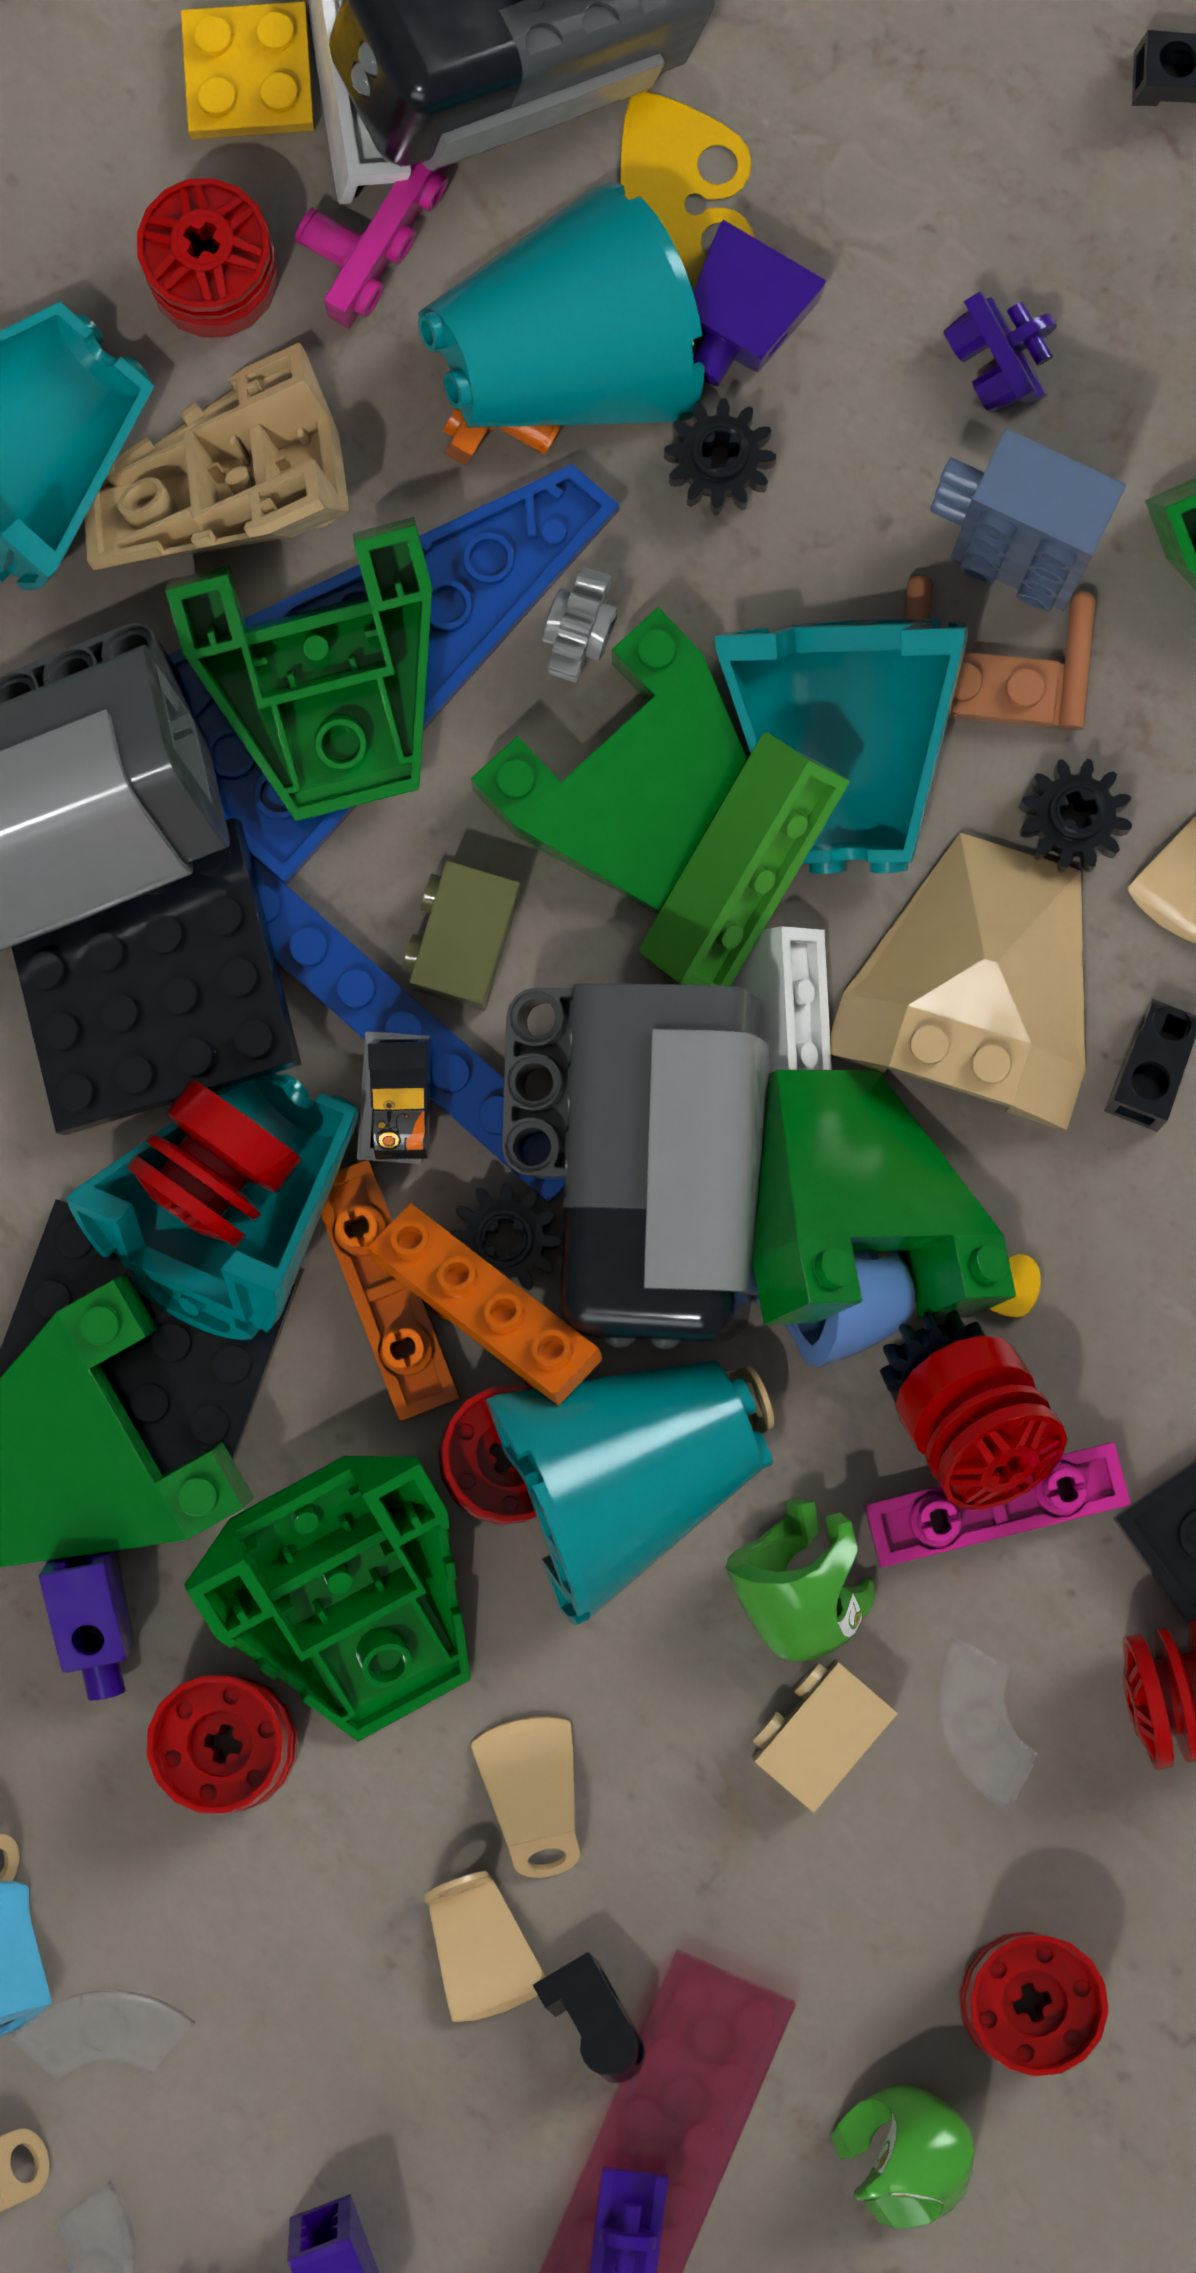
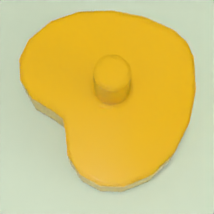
M1017 1254L1009 1258L1016 1297L989 1308L990 1311L1004 1317L1019 1318L1029 1313L1036 1303L1041 1287L1040 1270L1035 1261L1025 1254Z

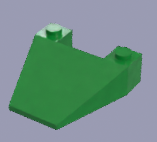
M415 517L353 533V543L367 592L366 596L246 626L230 565L170 580L167 583L165 592L183 655L295 821L419 790L432 583Z
M658 606L612 648V665L647 701L624 725L563 781H560L518 735L471 778L473 791L517 838L657 914L662 909L748 760L703 653Z
M775 1070L769 1073L752 1264L764 1325L817 1323L863 1302L853 1252L906 1250L910 1275L914 1283L919 1319H922L924 1312L930 1311L934 1318H946L953 1310L958 1311L960 1317H970L1016 1297L1004 1234L878 1070Z
M127 1273L56 1312L0 1378V1567L188 1540L240 1511L254 1498L223 1442L216 1444L162 1475L102 1371L99 1363L158 1330Z

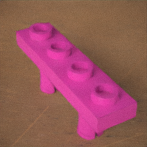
M422 163L410 166L411 174L409 179L394 183L368 228L360 234L313 207L308 210L296 231V242L341 267L338 277L324 298L329 318L350 329L359 314L365 318L371 314L384 289V284L379 282L391 261L399 265L408 254L416 237V231L411 228L422 209L424 208L431 212L441 200L448 184V178L443 175L449 165L434 171L426 169Z
M1110 1442L1063 1454L1061 1460L1048 1477L1028 1493L1004 1505L983 1510L961 1509L949 1502L940 1486L865 1504L864 1509L879 1567L883 1568L1128 1506L1131 1503L1115 1442Z

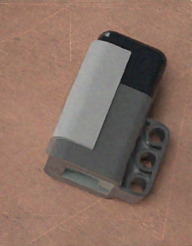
M341 0L331 30L329 48L332 61L376 149L383 158L400 167L422 163L426 169L434 171L540 133L649 90L655 84L660 73L682 66L687 62L713 12L714 0Z
M142 623L126 624L8 672L0 677V951L73 924L191 875L193 872V861L229 847V833L206 737L185 700L178 669L151 628Z
M585 983L574 984L572 988L527 989L516 995L509 1004L506 1016L502 1130L503 1155L508 1165L520 1174L538 1179L565 1180L560 1305L562 1316L566 1323L581 1335L604 1338L609 1345L617 1348L628 1347L635 1340H649L655 1347L665 1350L675 1347L680 1341H727L740 1334L748 1323L751 1295H758L752 1255L769 1078V1044L759 1038L760 999L744 988L721 985ZM540 1004H551L555 1013L553 1027L543 1036H532L527 1025L530 1012ZM546 1067L552 1074V1090L542 1100L531 1101L526 1094V1079L535 1069ZM543 1131L550 1139V1154L541 1164L531 1166L524 1158V1142L531 1134Z

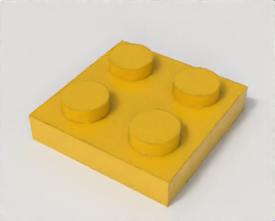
M305 1L181 10L187 120L191 140L315 131L308 18Z

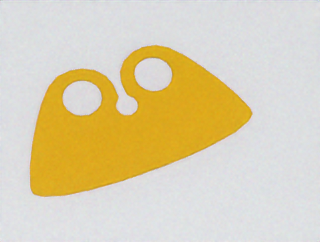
M645 91L630 98L624 117L620 169L621 185H624L625 195L623 196L628 200L641 197L657 215L678 251L694 292L707 258L702 249L701 240L703 233L708 227L725 220L754 237V234L746 218L735 210L723 207L707 208L702 214L692 215L685 209V199L692 194H699L707 200L725 199L739 192L750 176L751 158L749 148L739 135L719 121L683 103ZM716 145L730 149L736 156L738 163L737 171L733 178L722 184H712L704 180L697 166L702 152Z

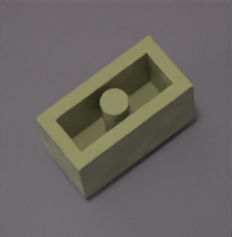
M447 860L442 876L431 873L421 904V910L430 913L423 937L415 934L412 935L402 967L403 971L412 973L409 981L412 990L485 1011L521 895L520 882Z

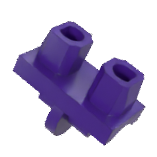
M979 291L965 300L964 303L969 311L958 317L943 333L960 361L965 362L988 347L995 357L998 366L972 381L974 390L984 408L990 412H995L1014 405L1019 401L1033 405L1046 397L1047 394L1022 350L1028 349L1037 366L1046 363L1053 357L1044 340L1045 337L1057 328L1052 315L1044 314L1032 319L1024 302H1019L1007 310L1016 327L1014 331H1011L994 298H985L983 293Z
M602 2167L590 2273H657L668 2175Z

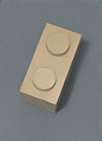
M836 1659L827 1669L818 1662L794 1690L801 1698L799 1703L786 1718L775 1712L752 1740L760 1748L752 1757L754 1762L813 1813L816 1812L898 1714Z

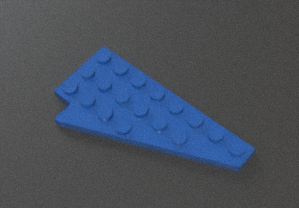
M573 464L420 535L432 583L423 731L618 513L619 504ZM356 565L244 618L246 626L366 596L367 592L360 566ZM182 649L168 654L180 673L185 700L206 737L225 820L234 817L242 822L249 853L287 885L357 806L295 821L183 655Z

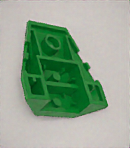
M342 1456L229 1518L184 1583L186 1592L218 1640L230 1649L235 1646L257 1662L259 1670L273 1680L277 1677L297 1691L304 1703L356 1741L368 1737L471 1680L463 1618L458 1605L455 1580H457L456 1568L451 1555L448 1529L450 1528L448 1511L417 1457Z

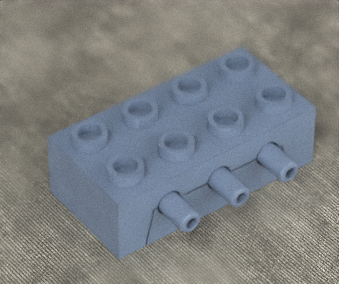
M1006 428L985 472L957 459L949 458L941 474V481L935 492V499L930 507V511L962 526L950 558L961 563L959 570L966 576L988 585H992L995 579L1018 590L1016 596L1019 600L1038 610L1049 612L1053 606L1064 611L1100 542L1127 484Z

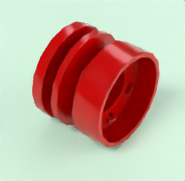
M216 178L187 179L164 189L146 208L137 230V258L160 312L178 329L202 338L229 337L251 327L269 309L278 286V260L269 228L258 204L242 189ZM212 241L215 242L217 248L215 254L203 251L196 258L193 250L196 245L207 248Z
M191 1078L166 1112L171 1120L186 1134L185 1138L178 1146L160 1136L150 1134L145 1142L165 1156L168 1161L158 1171L135 1155L126 1168L135 1174L149 1197L200 1235L228 1242L237 1249L246 1235L223 1218L224 1215L233 1206L256 1222L262 1214L242 1193L246 1185L250 1181L268 1191L278 1193L302 1159L252 1119Z
M976 1336L956 1341L934 1352L913 1369L899 1390L895 1407L902 1425L917 1450L925 1455L929 1470L938 1479L940 1488L947 1500L961 1509L983 1510L1000 1506L1028 1493L1049 1476L1063 1456L1067 1436L1062 1422L1057 1414L1051 1411L1045 1395L1036 1390L1033 1377L1014 1346L1001 1337Z
M519 1385L491 1387L466 1400L445 1427L438 1450L440 1477L452 1500L473 1518L496 1525L524 1523L536 1517L526 1484L515 1467H510L504 1474H500L493 1469L497 1459L489 1454L491 1445L502 1447L485 1400L497 1394L528 1390L529 1388Z
M1196 1620L1189 1622V1652L1180 1654L1178 1646L1168 1628L1155 1629V1660L1152 1659L1149 1647L1142 1634L1137 1633L1123 1637L1124 1671L1122 1681L1125 1699L1134 1731L1145 1746L1153 1768L1156 1770L1173 1767L1172 1736L1176 1737L1185 1761L1188 1763L1196 1762Z
M204 1675L178 1685L159 1703L148 1727L146 1756L155 1781L174 1802L197 1813H232L243 1811L268 1801L286 1783L297 1759L298 1732L289 1707L271 1688L248 1677ZM231 1726L234 1727L232 1732L233 1738L242 1742V1749L240 1753L229 1754L226 1761L222 1760L224 1755L223 1749L214 1746V1738L218 1734H227Z
M1031 1931L1004 1934L981 1947L965 1968L958 1993L961 2021L974 2045L1004 2067L1035 2077L1061 2074L1086 2060L1102 2039L1109 2013L1105 1982L1092 1959L1070 1942ZM1027 1984L1030 1990L1043 1992L1044 2000L1035 2005L1036 2016L1032 2018L1026 2012L1014 2010L1013 2002L1022 1998L1021 1986Z

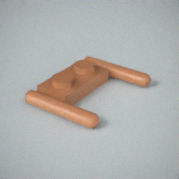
M915 575L908 580L904 619L930 618L933 583L929 577ZM1079 591L1071 597L1064 664L1051 660L965 652L948 718L1045 728L1053 726L1066 730H1083L1096 604L1093 594L1087 591Z

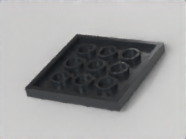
M233 817L226 820L230 839L229 847L193 861V872L191 875L12 947L56 1133L68 1135L172 1104L191 1078L211 1091H216L302 1065L242 822Z
M56 1199L1 1346L0 1378L56 1312L127 1273L129 1279L135 1274L133 1271L123 1267L121 1259L114 1252L109 1258L105 1259L99 1254L79 1227L68 1203ZM293 1284L283 1312L267 1333L261 1329L252 1339L247 1340L220 1337L193 1327L169 1314L137 1291L158 1330L104 1360L99 1365L162 1475L220 1442L224 1443L234 1461L297 1285Z

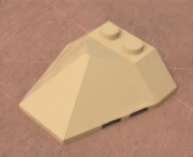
M300 342L255 362L228 379L233 387L232 390L203 410L200 409L196 402L179 414L185 423L154 445L148 437H145L116 458L85 517L87 562L93 570L293 538L313 528L324 527L336 518L350 512L339 432L308 356Z
M959 833L842 994L830 1032L831 1057L871 1070H878L883 1074L887 1069L998 1103L1007 1106L1005 1110L1007 1113L1066 1131L1086 1070L1081 870L1068 866L1061 873L1058 872L1056 862L1043 858L1036 860L1034 855Z

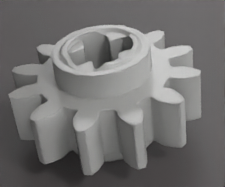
M583 566L581 573H578L573 592L561 588L558 590L551 604L542 637V642L553 645V653L547 668L549 669L548 674L577 683L579 676L582 675L587 657L597 661L601 660L617 618L618 608L606 604L608 600L606 598L612 584L611 575Z

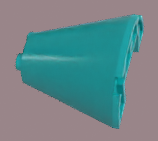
M607 183L589 189L418 312V328L421 339L430 352H439L445 357L450 371L446 372L443 377L445 393L450 404L455 409H460L468 428L667 423L685 421L692 418L694 404L699 403L701 399L705 368L701 362L693 364L692 347L694 343L692 339L701 337L702 330L692 287L682 260L667 230L654 211L641 197L628 200L623 196L625 195L624 185Z
M58 302L0 331V582H3L11 574L20 578L16 583L23 590H37L43 587L55 575L154 388L147 372L135 359L127 355L114 358L100 347V344L103 342V336L95 323L83 314H74L62 302Z
M938 619L849 620L792 624V627H784L769 632V628L762 627L715 636V649L750 753L754 750L762 734L768 732L801 754L835 770L850 780L849 785L802 863H809V873L833 874L847 871V860L868 861L870 863V872L898 873L908 870V862H912L914 859L968 641V625L966 623L954 621L949 622V627L941 628V620Z
M273 1073L214 1092L276 1137L302 1159L278 1193L268 1191L250 1181L246 1185L242 1193L262 1214L256 1222L233 1206L224 1215L223 1218L246 1235L237 1249L228 1242L200 1235L149 1197L135 1174L130 1172L126 1166L137 1155L160 1171L168 1159L145 1141L74 1189L66 1198L76 1222L99 1254L105 1259L109 1258L114 1252L121 1259L123 1267L135 1273L130 1280L138 1292L181 1321L220 1337L239 1340L252 1339L261 1329L267 1333L280 1318L360 1119L358 1108L341 1096H328L320 1093L315 1100L309 1099V1094L304 1085L288 1074L279 1075ZM173 1121L154 1134L178 1146L186 1136Z
M717 1360L585 1380L559 1406L536 1388L497 1394L485 1399L503 1451L526 1484L550 1555L542 1558L558 1607L564 1617L574 1626L589 1620L762 1469L773 1465L772 1456L766 1441L758 1430L753 1432L747 1417L756 1413L755 1402L748 1386L741 1377L730 1381Z

